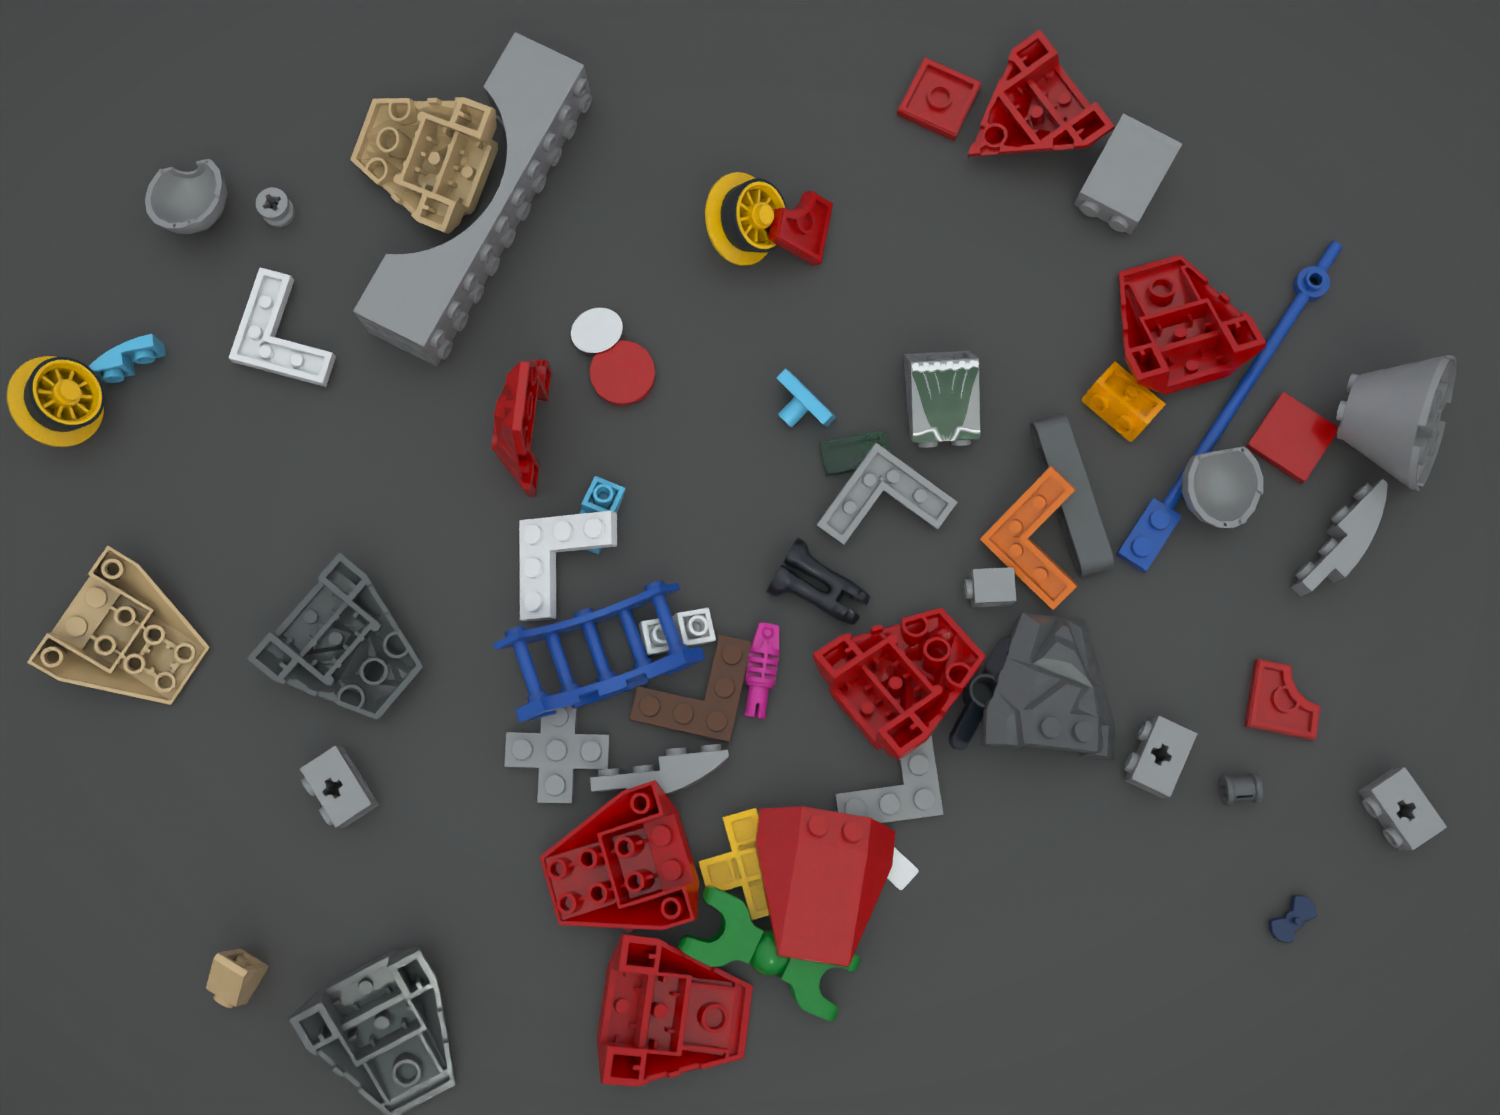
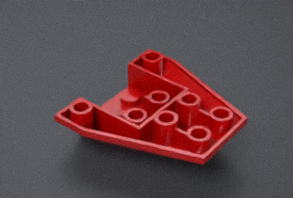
M656 780L620 792L540 856L559 925L665 930L697 919L699 895L697 871L680 814Z

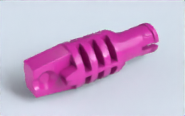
M758 623L752 645L749 649L745 676L746 685L749 686L746 710L744 712L746 717L766 719L769 689H773V686H775L780 655L778 625L769 623Z

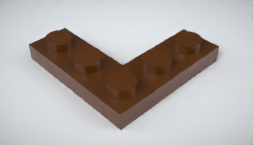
M719 635L704 701L637 686L629 720L730 743L752 642Z

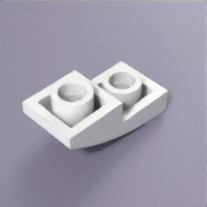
M709 608L680 612L672 616L681 642L686 644L687 648L716 641ZM659 619L641 621L638 627L647 656L667 653L669 647Z

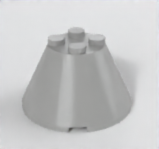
M1443 355L1360 375L1352 373L1347 386V393H1350L1348 400H1341L1337 410L1336 420L1341 421L1337 438L1344 440L1409 489L1419 491L1420 488L1418 486L1423 487L1429 477L1445 430L1446 422L1440 421V417L1446 403H1451L1456 378L1455 356Z

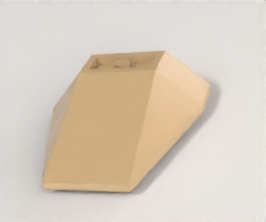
M107 545L89 571L88 575L90 577L52 632L45 635L27 663L58 681L172 705L210 646L137 562Z

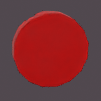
M625 340L617 341L608 350L596 353L589 370L591 384L597 395L608 404L620 407L630 406L629 404L645 399L653 389L656 378L654 362L648 351L637 343Z

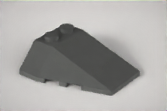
M420 947L386 952L326 984L289 1016V1021L305 1048L314 1056L319 1055L333 1067L332 1071L339 1077L344 1076L358 1088V1092L385 1115H401L456 1085L438 979Z

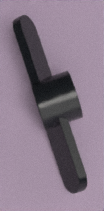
M1011 636L1003 637L998 642L982 674L972 679L963 690L965 706L949 734V744L953 749L963 750L968 746L983 718L986 704L980 703L974 697L973 685L975 683L986 685L991 690L993 696L997 685L995 678L998 671L1002 670L1008 655L1005 651Z

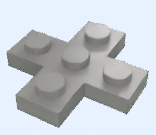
M572 706L557 709V713L554 715L542 717L541 733L506 732L504 767L539 768L537 803L573 804L575 769H609L610 735L576 734L578 708L573 709Z

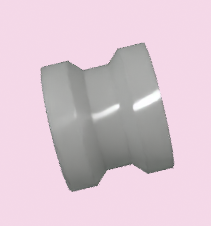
M269 187L258 194L255 204L257 211L270 226L282 228L292 222L295 217V208L281 189Z

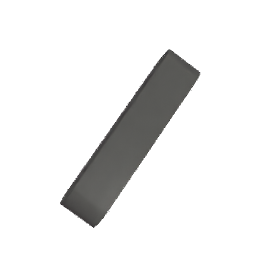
M1063 413L1031 422V436L1043 473L1050 466H1053L1076 488L1056 510V514L1077 575L1084 577L1114 568L1112 550L1067 416Z

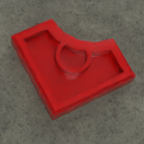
M813 191L803 192L800 202L793 210L783 207L774 209V219L771 223L768 240L811 265L821 264L833 203Z
M1261 659L1254 660L1244 727L1310 741L1316 740L1321 706L1309 702L1298 692L1292 679V666Z

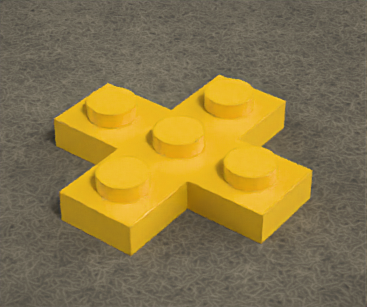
M753 808L722 817L732 852L698 861L705 886L711 885L723 891L742 886L751 920L768 916L769 912L755 847L758 823L757 809Z

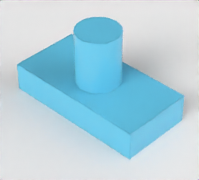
M785 368L777 377L794 395L792 400L778 413L790 427H793L808 411L827 427L837 418L789 370Z

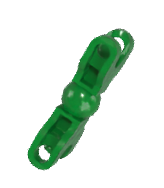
M711 885L705 886L702 898L708 905L720 912L722 918L721 927L715 936L707 939L690 934L684 935L678 944L681 951L711 967H719L731 961L740 960L747 964L750 963L752 968L759 974L766 976L777 975L781 980L789 984L790 993L801 1009L825 1020L835 1021L839 1008L831 1000L822 996L819 989L820 978L826 970L834 967L846 969L850 972L856 971L861 958L854 954L850 965L843 967L778 957L772 930L764 931L751 922L748 908L742 900Z

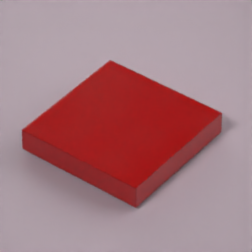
M924 57L898 108L897 116L955 141L981 89L982 82Z
M1282 392L1245 447L1302 484L1307 480L1332 442L1339 427L1285 392Z

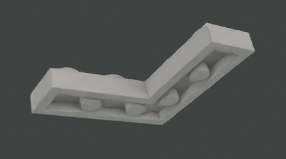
M875 443L816 525L844 545L883 491L935 529L940 528L958 502L879 444Z
M932 736L925 743L899 760L903 785L835 794L837 812L869 817L879 823L944 815Z

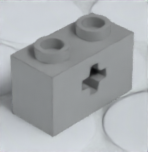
M1161 716L1153 717L1150 721L1145 720L1137 735V739L1141 740L1136 753L1132 751L1124 764L1123 770L1127 772L1124 781L1160 798L1171 797L1198 733ZM1160 748L1159 755L1163 757V761L1155 762L1156 756L1151 754V752Z
M335 745L300 768L304 775L301 782L306 791L312 797L316 795L322 805L319 808L320 814L329 826L334 824L335 828H346L379 806L378 801L344 747ZM334 782L342 783L343 785L338 789L340 796L332 795V791L335 790Z
M1405 767L1389 770L1358 791L1364 799L1362 804L1365 810L1372 817L1379 820L1384 828V837L1393 847L1399 850H1414L1447 828Z

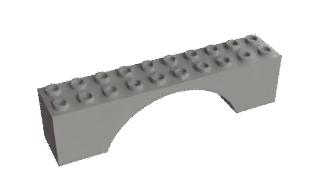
M516 32L513 34L483 86L490 106L496 110V119L506 132L507 139L505 170L494 198L487 209L470 227L444 244L416 253L386 254L353 310L370 334L436 367L441 359L445 360L449 356L453 347L452 340L457 331L461 332L466 326L473 303L477 304L484 293L483 285L488 276H493L496 273L500 264V255L504 248H509L513 243L517 225L520 220L524 221L527 218L531 209L530 202L536 193L539 194L543 190L547 180V172L551 166L554 167L559 162L566 139L570 140L573 137L577 128V119L581 112L585 113L589 109L592 101L589 80L587 79L584 64Z

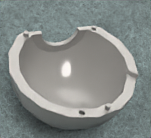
M212 160L196 161L198 168L190 172L179 171L173 167L159 169L148 185L145 196L146 212L156 225L177 234H194L208 230L223 215L228 191L224 176Z
M1244 446L1197 454L1189 459L1182 474V494L1188 509L1200 521L1215 528H1235L1246 523V520L1255 511L1260 495H1263V475L1258 461Z

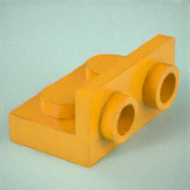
M1116 361L1100 376L1081 399L1086 406L1129 442H1133L1166 405L1148 388L1138 385L1135 378Z

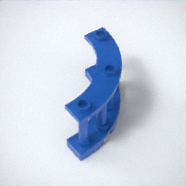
M663 580L655 581L644 586V592L603 609L594 611L593 608H587L574 613V618L528 630H525L524 626H518L505 631L506 637L493 643L494 649L500 650L513 647L529 693V697H527L528 704L515 709L519 722L554 715L557 713V709L572 706L575 709L632 690L637 688V686L650 683L649 679L661 674L671 675L705 660L702 647L687 649L686 644H682L665 596L680 590L679 584H664ZM652 602L669 650H667L668 656L653 662L652 658L648 659L632 614V610ZM617 616L620 618L635 664H633L634 670L616 676L615 671L611 672L595 626L597 623ZM579 629L583 631L599 676L596 678L597 683L581 688L579 683L574 682L559 639L560 635ZM542 640L546 641L562 687L559 690V694L548 696L547 691L542 690L527 644Z

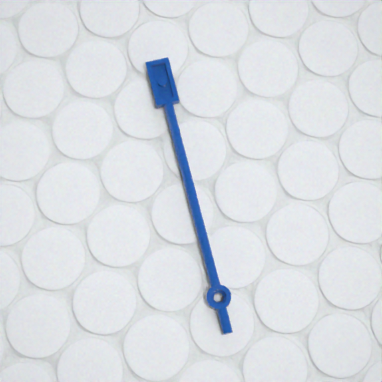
M1331 241L1317 264L1304 268L1295 277L1293 282V289L1296 293L1295 298L1267 339L1265 348L1258 353L1193 455L1212 451L1307 302L1320 299L1328 291L1330 278L1327 271L1342 250L1340 243ZM1309 278L1316 279L1318 285L1311 284ZM1185 467L1162 503L1155 498L1150 500L1115 554L1143 573L1148 570L1182 517L1173 509L1183 496L1182 474Z

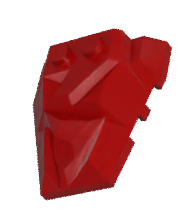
M543 359L520 361L505 376L507 382L504 383V388L497 400L494 412V431L491 443L492 450L495 451L506 469L511 472L526 495L530 497H536L540 464L531 450L537 400L548 401L552 374L548 360Z
M942 607L902 618L900 624L883 628L881 624L873 626L870 632L854 637H852L851 633L841 635L813 653V660L820 674L829 684V692L832 698L875 749L883 748L889 756L900 760L928 740L986 658V655Z

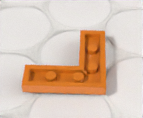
M1050 466L980 540L1005 565L1014 567V573L1054 610L1078 584L1029 537L1068 499L1076 488L1053 466Z

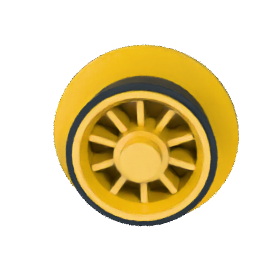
M742 172L729 173L717 180L707 198L705 221L710 240L724 259L735 265H752L762 260L768 252L778 247V245L769 241L768 237L771 223L774 219V209L782 207L787 209L780 191L771 182Z
M55 356L34 358L21 365L9 381L7 404L11 416L24 433L40 443L54 447L78 445L89 439L102 422L105 403L102 383L92 369L78 360Z

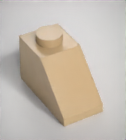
M241 948L218 952L212 962L206 989L215 994L213 999L217 1003L227 1008L247 1004L270 966Z

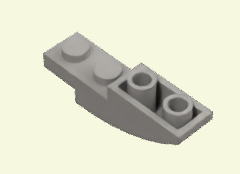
M1384 479L1379 480L1373 485L1369 482L1365 483L1353 495L1356 501L1349 508L1344 505L1331 517L1330 520L1334 524L1326 533L1332 538L1318 550L1321 557L1314 564L1311 561L1307 562L1295 574L1298 580L1291 588L1300 597L1312 592L1326 577L1333 583L1345 578L1360 561L1376 534L1383 515L1388 483Z
M721 744L700 746L701 752L688 754L687 748L666 749V756H659V771H654L653 765L634 766L633 773L619 774V768L598 770L599 777H590L591 792L627 790L656 780L665 794L669 795L695 784L717 770L729 759V751L721 750Z

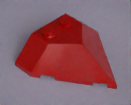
M1039 29L1012 48L1007 67L1002 78L998 81L980 123L978 135L967 155L972 157L1088 148L1115 129V126L1096 101L1090 105L1060 66L1058 52Z

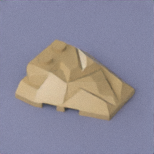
M455 97V101H441L438 98H427V101H413L410 98L373 99L350 160L377 185L382 186L390 193V197L395 202L403 205L417 222L449 234L460 224L463 215H469L475 211L498 151V143L492 140L497 128L496 110L465 97Z

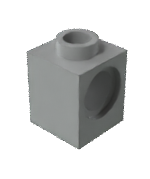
M1014 567L973 569L969 574V579H964L965 599H970L971 608L1012 606L1017 601Z

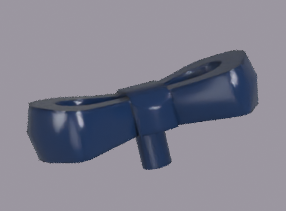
M1293 895L1291 897L1290 910L1283 917L1272 918L1268 921L1269 930L1273 938L1284 943L1292 942L1296 929L1301 928L1305 921L1314 919L1317 916L1315 904L1311 899L1303 895Z

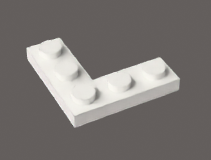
M260 267L229 359L237 364L326 387L336 359L332 352L275 337L294 279L291 275Z
M602 511L519 520L520 620L528 622L556 619V552L616 547V512Z

